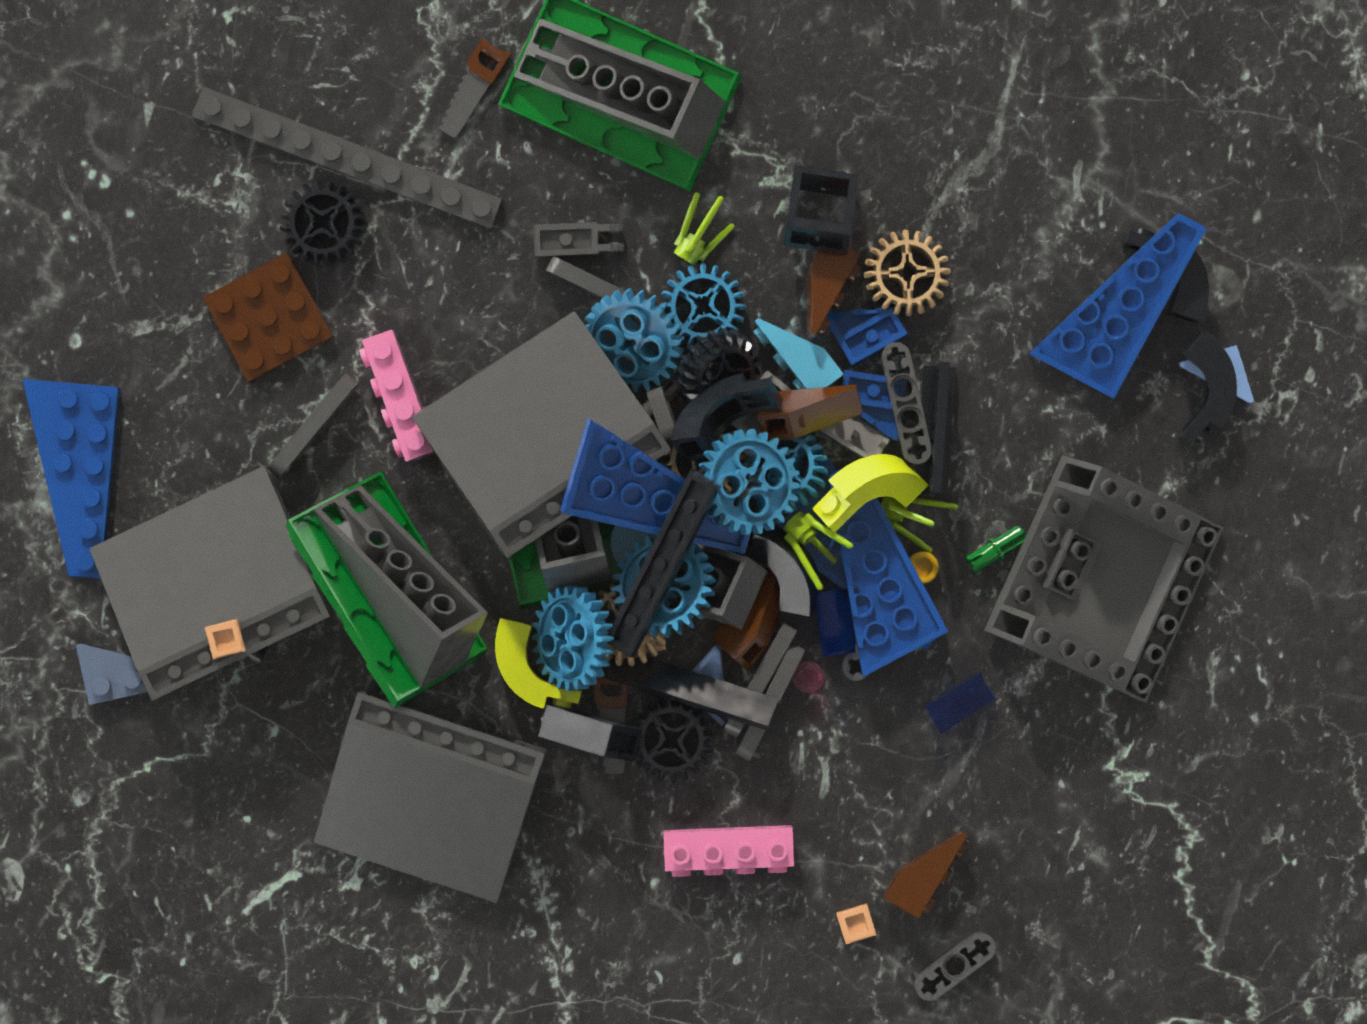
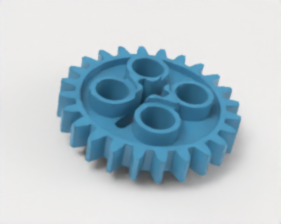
M628 288L623 293V296L619 290H616L611 295V298L605 295L600 300V303L597 302L591 308L593 313L590 312L585 317V320L589 323L585 326L627 386L632 384L634 392H638L643 385L649 391L654 386V383L660 386L665 381V378L669 379L674 373L673 369H676L681 363L677 357L684 353V349L677 345L681 344L685 338L684 336L676 335V332L682 325L672 324L671 320L676 314L675 312L669 314L664 312L667 306L666 302L657 306L655 304L656 295L646 300L644 290H641L634 297L631 288ZM631 315L637 316L641 321V325L636 324L632 320ZM607 330L615 334L616 340L608 336ZM649 341L656 343L659 351L654 350L650 346ZM625 356L631 358L635 366L629 365L625 360Z
M741 429L734 431V437L730 433L722 435L723 442L718 440L712 443L715 451L709 450L704 452L709 462L699 463L698 465L705 471L706 477L721 485L708 517L711 518L719 515V527L729 523V532H737L740 528L741 535H749L751 529L754 535L763 533V527L766 531L775 529L774 522L778 524L785 521L782 513L787 514L793 511L787 503L798 501V497L792 494L791 491L792 489L800 488V484L792 482V477L800 473L797 470H790L789 467L796 461L795 458L786 459L784 457L789 449L788 447L777 449L778 438L767 442L768 432L759 433L757 436L755 429L747 430L746 434ZM741 452H744L748 457L747 467L740 463L739 456ZM760 458H762L764 462L762 466L758 468L760 464ZM767 470H769L774 477V482L772 486L768 485V483L765 480V474ZM751 476L749 481L745 477ZM725 478L728 479L732 485V490L730 494H727L723 489V481ZM739 496V498H738V500H737V502H736V507H735V506L733 505V501L735 500L736 497ZM750 497H753L757 502L755 513L748 506Z
M645 536L646 545L643 547L637 542L634 543L636 550L634 554L628 551L624 552L628 558L627 563L617 562V565L623 571L622 574H613L612 577L620 582V585L612 587L611 590L615 594L620 595L613 600L614 604L618 607L622 606L654 543L649 536ZM695 543L691 545L681 567L688 566L687 573L681 578H677V575L672 582V585L675 587L670 586L649 628V634L653 637H657L661 629L662 634L669 638L671 628L681 635L683 624L694 628L692 618L694 616L699 619L704 618L699 611L701 607H711L705 599L706 596H715V592L708 585L716 583V579L711 575H707L714 570V567L710 563H705L709 556L704 551L699 553L701 547ZM689 586H690V590H689V591H683V590H680V589L676 588V587H689ZM676 597H681L680 605L677 608L670 609L671 601Z
M578 585L557 587L556 592H548L549 600H541L544 610H536L535 612L539 622L532 623V626L537 629V634L532 635L531 639L537 641L538 644L532 650L540 654L536 664H544L541 674L550 675V684L557 683L558 689H566V691L589 689V685H596V677L604 676L601 667L610 665L605 658L606 654H613V651L608 647V642L614 641V637L609 636L607 632L613 625L610 623L606 624L605 622L609 612H601L603 601H595L596 593L588 592L587 587H578Z

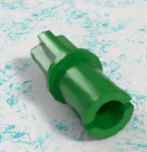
M1015 526L996 539H988V544L965 556L966 561L970 567L973 566L972 570L977 574L998 559L1003 561L1006 554L1021 546L1025 541L1026 533L1020 526Z

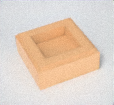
M238 618L205 627L213 659L246 651Z
M867 903L836 913L845 944L876 936Z

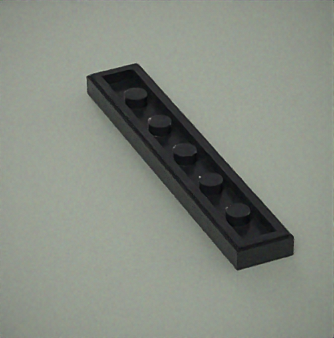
M690 470L612 624L613 627L608 632L609 636L614 637V641L608 642V644L625 655L635 657L721 488L720 484L696 470Z
M614 655L608 661L610 663L609 666L601 667L604 672V676L601 678L766 731L769 730L779 705L778 698L647 656V662L645 663L641 662L640 657L634 658V666H629L628 659L624 658L623 663L619 666L616 665Z

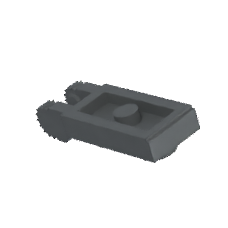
M582 222L533 225L535 258L599 255V253L624 252V244L618 242L598 244V233L618 234L623 232V224Z

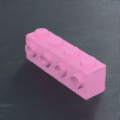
M391 329L362 340L364 348L360 349L359 352L365 367L371 366L375 378L371 379L370 382L376 398L382 396L386 406L381 412L387 428L392 426L394 428L397 438L392 440L398 458L404 456L405 461L410 463L434 454L435 452L411 417L422 410L423 407L396 333Z
M792 825L664 830L665 871H672L673 877L691 876V870H704V875L709 876L723 875V869H736V874H754L755 868L768 867V873L787 872V867L794 866Z

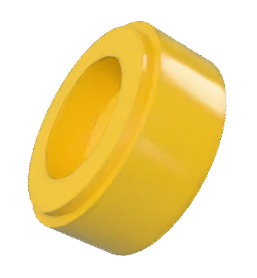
M922 551L916 552L909 557L922 583H928L937 576L939 565L937 559L932 554Z

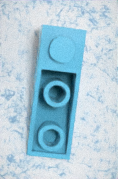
M759 318L754 321V325L757 327L753 331L763 346H766L768 343L776 352L772 356L783 372L789 369L796 379L792 383L797 390L829 387L844 375L824 348Z

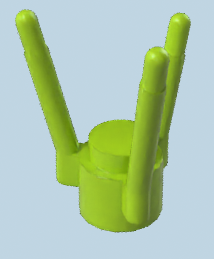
M698 192L693 195L680 234L674 242L677 247L673 252L693 266L699 260L704 262L709 253L735 227L733 223H730L703 249L705 242L701 240V237L724 200L722 196H719L712 205L695 235L689 233L686 238L700 197Z
M885 496L881 506L894 530L926 552L931 553L932 548L895 521L902 523L903 518L906 517L930 527L934 526V521L908 511L896 499ZM916 497L912 502L913 504L944 509H958V505L955 503Z
M798 512L784 526L783 530L787 533L784 539L793 548L816 588L822 590L823 585L798 543L800 542L804 546L811 542L832 563H836L837 558L815 537L817 531L814 528L848 549L853 548V544L818 522L810 513L804 515L802 512Z

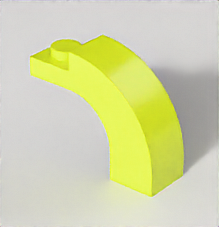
M889 454L871 455L847 465L831 477L828 481L834 487L812 509L833 532H836L867 502L886 496L896 499L907 508L928 484L902 458Z
M500 618L495 638V655L500 673L513 692L526 702L543 709L546 706L548 697L553 698L552 704L571 708L572 703L579 704L582 690L566 691V689H558L557 684H550L543 680L531 668L527 657V647L532 625Z

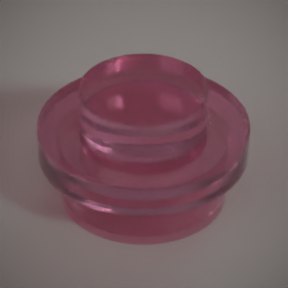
M811 661L799 664L793 674L795 687L803 693L817 692L824 684L825 675L823 669L817 663Z

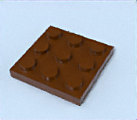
M288 252L203 297L249 383L334 338Z

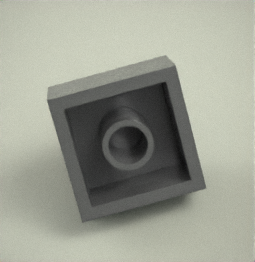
M698 544L701 547L699 553L704 551L709 556L705 563H710L714 567V570L707 575H711L716 579V583L708 585L715 592V596H706L705 599L711 607H701L699 611L705 618L742 630L768 571L749 557ZM690 586L678 587V589L683 591H689ZM681 597L674 598L673 600L680 605Z

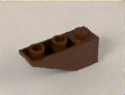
M848 248L847 255L818 251L807 271V341L812 342L816 334L821 337L823 336L831 321L826 318V315L831 307L835 310L838 309L846 293L841 291L845 281L852 284L861 266L856 264L861 254L851 248Z
M857 385L778 391L783 398L781 409L758 412L757 418L761 433L768 432L767 441L774 438L788 440L799 438L862 414L863 408Z
M773 571L766 574L742 630L721 623L711 637L747 671L769 648L781 613L779 611L780 587Z
M960 830L899 868L883 897L918 919L922 913L927 915L936 900L932 896L938 885L943 887L952 873L949 866L953 859H960L969 844L965 841L968 835Z

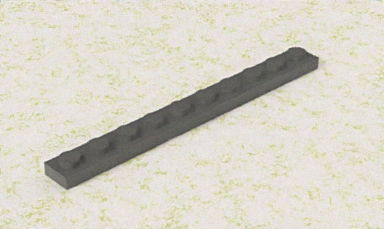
M204 86L192 114L193 118L491 230L502 203V198Z

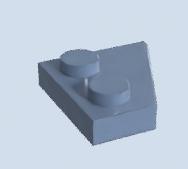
M87 644L76 645L89 705L147 692L132 656Z

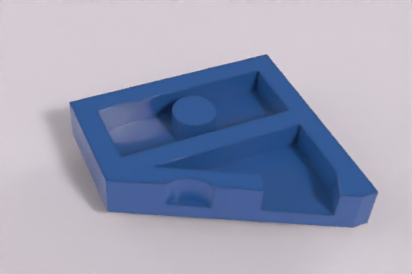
M882 307L874 310L861 308L840 312L829 310L826 318L831 320L828 327L852 368L880 353L888 344L899 342L908 337L898 316L893 313L894 309L892 307H888L886 310L882 309Z
M844 370L841 386L857 385L863 408V413L858 416L891 440L898 441L885 377ZM899 380L894 384V392L899 397H905L907 381Z

